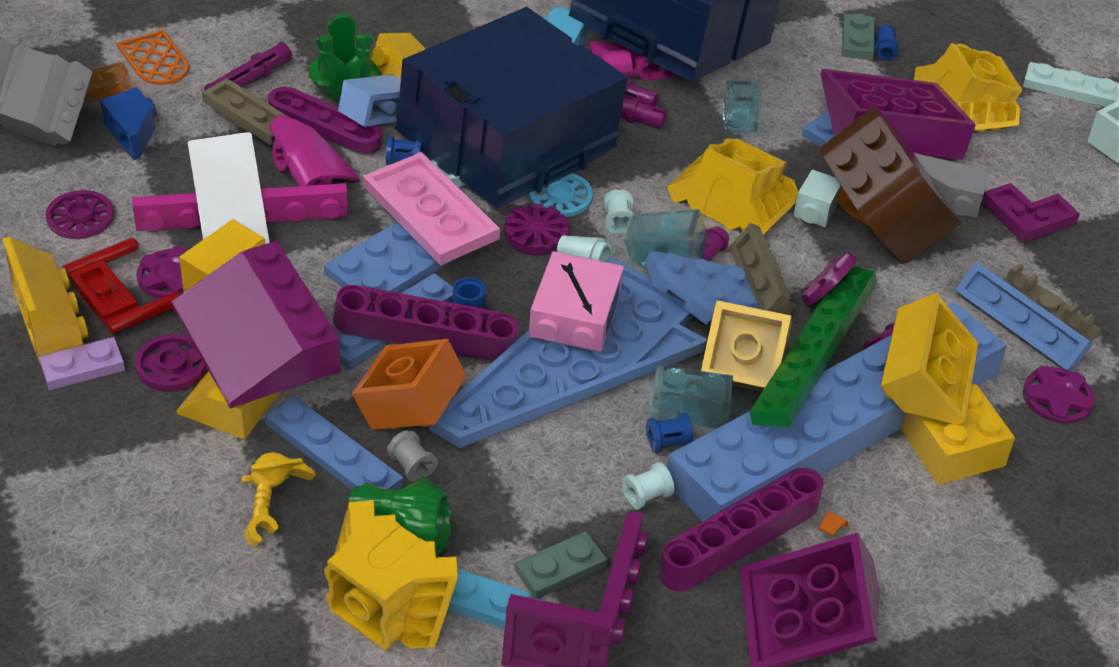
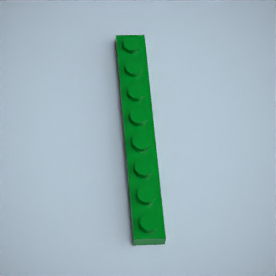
M852 267L824 295L750 410L752 425L790 427L875 287L877 283L875 270H863L861 267Z

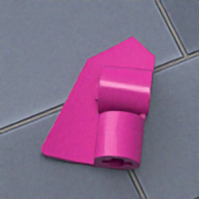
M590 41L591 52L628 78L640 77L642 80L647 81L678 77V75L655 63H648L647 57L624 46Z
M279 114L269 125V129L275 137L273 145L274 163L280 171L290 170V175L297 186L327 185L332 183V179H347L357 183L360 182V177L314 128L282 114Z

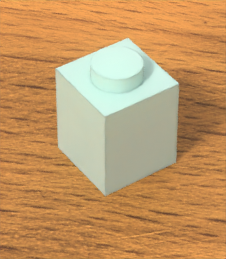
M811 170L798 192L794 217L802 219L807 223L826 227L839 204L842 186L837 178Z

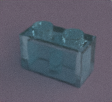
M700 209L633 214L624 243L632 266L645 268V259L650 251L673 253L677 256L702 259L708 240V233Z
M657 366L650 418L662 421L678 418L679 414L687 413L692 428L715 430L728 423L731 406L733 375Z

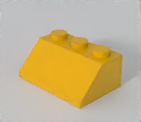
M12 237L2 238L13 291L38 362V356L83 345L82 339L89 338L83 316L76 317L75 315L79 313V308L74 292H66V290L70 289L65 268L58 269L53 255Z
M937 292L898 308L881 387L885 395L892 399L903 412L959 425L965 423L979 342Z
M208 371L177 409V414L245 440L281 392L229 408Z

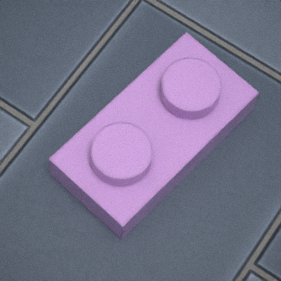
M114 337L38 356L49 390L125 371L124 362Z

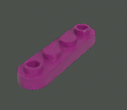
M278 87L268 94V104L286 116L314 128L322 137L359 153L375 152L382 146V130L378 125L364 127L339 112L338 107L291 87Z

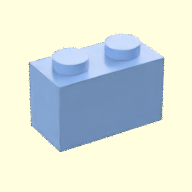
M390 74L344 80L338 111L364 127L397 122L396 114L398 113L401 79Z

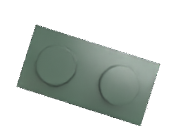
M844 14L842 57L873 60L874 17L864 14Z
M586 531L515 562V572L533 597L537 599L607 568V558Z

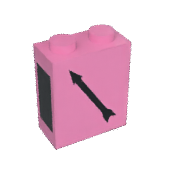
M553 251L530 310L529 337L602 352L621 294L624 266Z

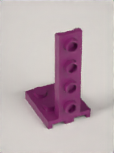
M629 512L625 517L599 613L510 594L506 607L501 665L507 667L608 666L612 645H621L626 620L620 619V614L628 615L631 607L633 589L628 588V584L636 585L641 560L635 559L636 555L644 556L648 532L641 530L643 513Z

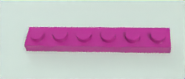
M346 183L261 189L266 222H297L304 219L348 217ZM196 193L133 197L136 231L201 227Z

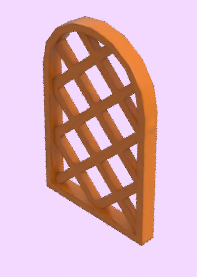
M163 29L116 43L117 48L134 69L135 74L147 83L154 85L172 84L182 80L188 73L189 65L187 59ZM158 36L156 40H149V38ZM164 37L168 43L160 42L161 38ZM142 42L152 44L150 49L139 48ZM136 43L134 47L128 46L129 44ZM157 45L167 47L164 52L154 50ZM171 48H173L176 54L169 53ZM124 49H128V50H132V51H131L130 54L128 55ZM136 51L146 53L144 58L133 57ZM151 54L161 56L158 61L148 60ZM166 57L176 58L173 64L163 62ZM180 60L183 61L185 66L178 65ZM133 61L140 62L138 67L135 65ZM145 63L155 65L152 70L142 69ZM160 66L170 68L167 73L157 72ZM175 69L184 70L180 75L172 74ZM154 75L164 77L163 80H154L152 78Z

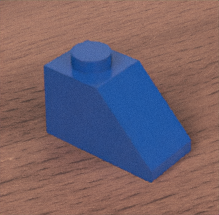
M136 87L100 100L104 125L133 160L141 157L155 130L154 117L157 116L156 107L151 98H146Z

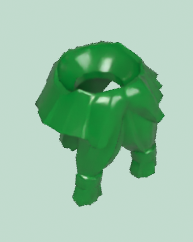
M349 14L335 15L328 22L327 27L331 36L326 35L315 38L319 57L311 62L309 68V78L313 80L324 94L337 102H340L344 80L381 75L370 57L371 46L374 40L373 35L359 34L355 36L354 41L357 25Z
M423 476L398 490H383L368 483L353 488L352 493L349 495L348 504L349 502L373 501L375 516L395 515L396 522L418 538L426 542L435 541L436 556L441 555L447 549L448 539L451 535L449 523L451 511L447 505V497L449 495L432 484L426 477Z

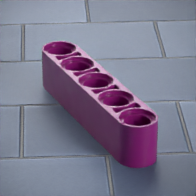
M347 285L338 291L333 313L334 326L340 332L399 344L448 339L456 354L496 360L514 344L519 331L517 320L507 313L359 285Z
M795 469L670 540L663 549L660 567L661 582L665 587L673 591L691 589L811 518L817 513L824 486L823 478L813 469Z

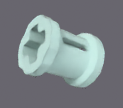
M615 189L604 196V209L608 213L605 217V225L611 233H629L635 228L636 218L635 214L631 211L634 202L633 196L626 190Z
M657 462L651 465L649 471L642 474L623 476L622 490L631 505L638 510L645 506L646 501L657 496H671L674 493V482L666 466L661 462Z

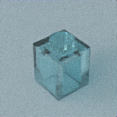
M726 80L722 108L724 132L757 133L762 103L759 82Z

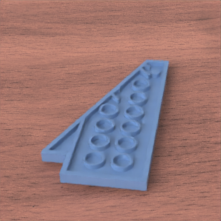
M609 257L605 262L624 266L621 294L602 352L529 337L528 330L450 400L440 419L435 425L429 426V430L456 447L462 448L701 354L706 350L707 339L685 327L695 316L683 308L686 303L684 300L670 290L664 294L653 286L651 278Z

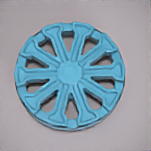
M573 173L549 184L548 188L542 187L541 192L545 193L544 195H535V190L529 193L532 204H542L539 201L548 200L543 204V207L548 208V206L557 203L556 209L560 211L561 215L566 217L584 212L591 205L593 198L591 185L584 178ZM578 186H582L584 188L583 190L575 191V189ZM584 195L587 196L586 199H581V198L575 197V196H584ZM572 202L578 203V204H581V205L578 206V207H575ZM563 204H565L568 207V209L562 210Z

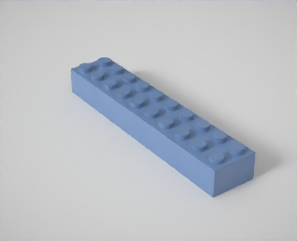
M952 302L948 307L979 342L972 384L980 385L998 374L1007 345L957 303ZM892 335L825 370L790 427L752 425L749 411L670 453L667 469L674 482V493L704 522L795 469L809 468L821 475L899 431L902 427L905 412L885 395L881 387Z

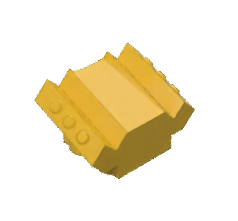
M951 43L944 55L935 64L915 67L914 80L938 83L976 124L974 131L977 133L985 132L988 129L998 131L1001 128L1019 126L1021 108L1016 99L1023 90L1000 56H996L989 51L971 49L964 44Z
M738 138L725 139L721 144H710L699 158L667 185L673 202L678 203L687 199L691 211L708 216L724 225L730 231L741 227L742 231H744L752 223L760 227L763 235L796 203L799 192L795 181L783 175L787 162Z
M373 501L349 502L335 553L327 561V566L324 569L325 577L329 582V592L326 594V601L330 611L386 651L397 640L410 649L436 647L458 579L457 557L436 558L435 541L426 542L418 538L396 522L395 515L375 516Z

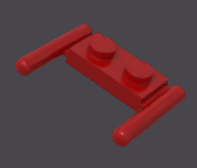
M129 238L62 266V268H65L72 286L101 323L107 327L111 335L172 310V301L182 295L180 292H174L138 307L137 301L106 264L137 251L139 243L135 238Z

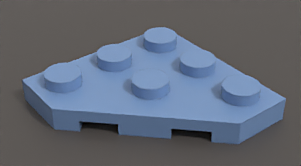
M650 251L645 259L653 286L664 294L668 293L669 290L686 302L683 308L705 325L712 321L716 300L760 309L745 271L741 267Z

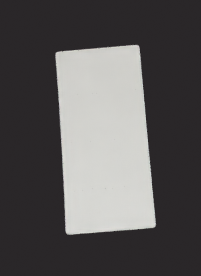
M247 132L188 141L203 239L234 219L264 237L266 244L270 243L252 134Z

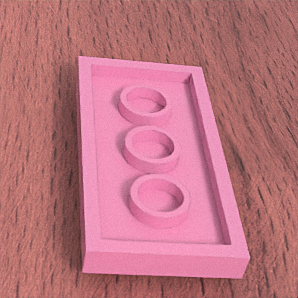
M422 152L363 176V187L440 266L500 239V228Z

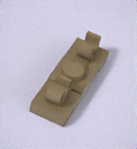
M228 78L202 92L203 102L214 108L216 113L223 114L230 122L232 121L247 132H251L259 137L261 142L272 145L273 149L275 137L270 131L269 125L279 114L286 116L285 114Z
M750 223L729 247L738 267L744 269L760 309L789 315L797 305L789 301L791 299V292L784 284L781 272L775 261L776 258L769 249L770 244L766 242L760 227Z
M1022 264L1011 269L1008 272V277L1003 279L1089 341L1099 336L1101 329L1094 325L1095 319L1092 314L1084 318L1077 313L1079 309L1077 303L1070 306L1048 289L1038 285V276L1036 274L1030 277L1022 273L1024 267Z

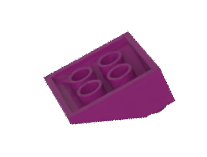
M858 533L740 567L751 667H784L877 641L879 588L875 564Z

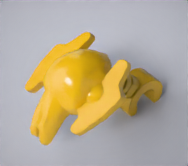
M277 452L261 455L254 465L251 466V475L241 478L242 483L253 484L256 487L253 519L247 524L244 531L245 539L249 545L256 547L263 541L257 533L256 527H263L271 535L279 528L274 518L269 516L272 488L281 485L291 475L306 480H313L316 477L315 471L303 463V458L291 459Z

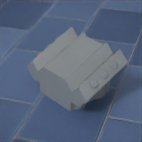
M0 37V124L5 130L53 146L57 143L63 145L69 143L80 110L84 106V97L87 94L86 91L93 71L78 61L69 63L57 54L42 53L26 47L22 43L14 46Z

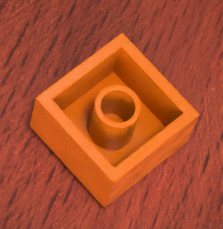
M448 339L387 345L351 394L371 430L387 428L394 430L400 427L411 426L428 427L435 425L440 419L441 414L467 375Z

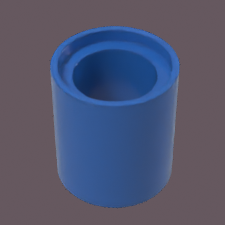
M465 277L454 283L452 303L485 309L486 286L481 280Z

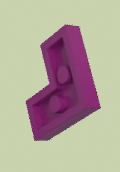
M1012 183L985 191L982 203L1023 243L1075 225L1080 215L1059 193L1031 202Z

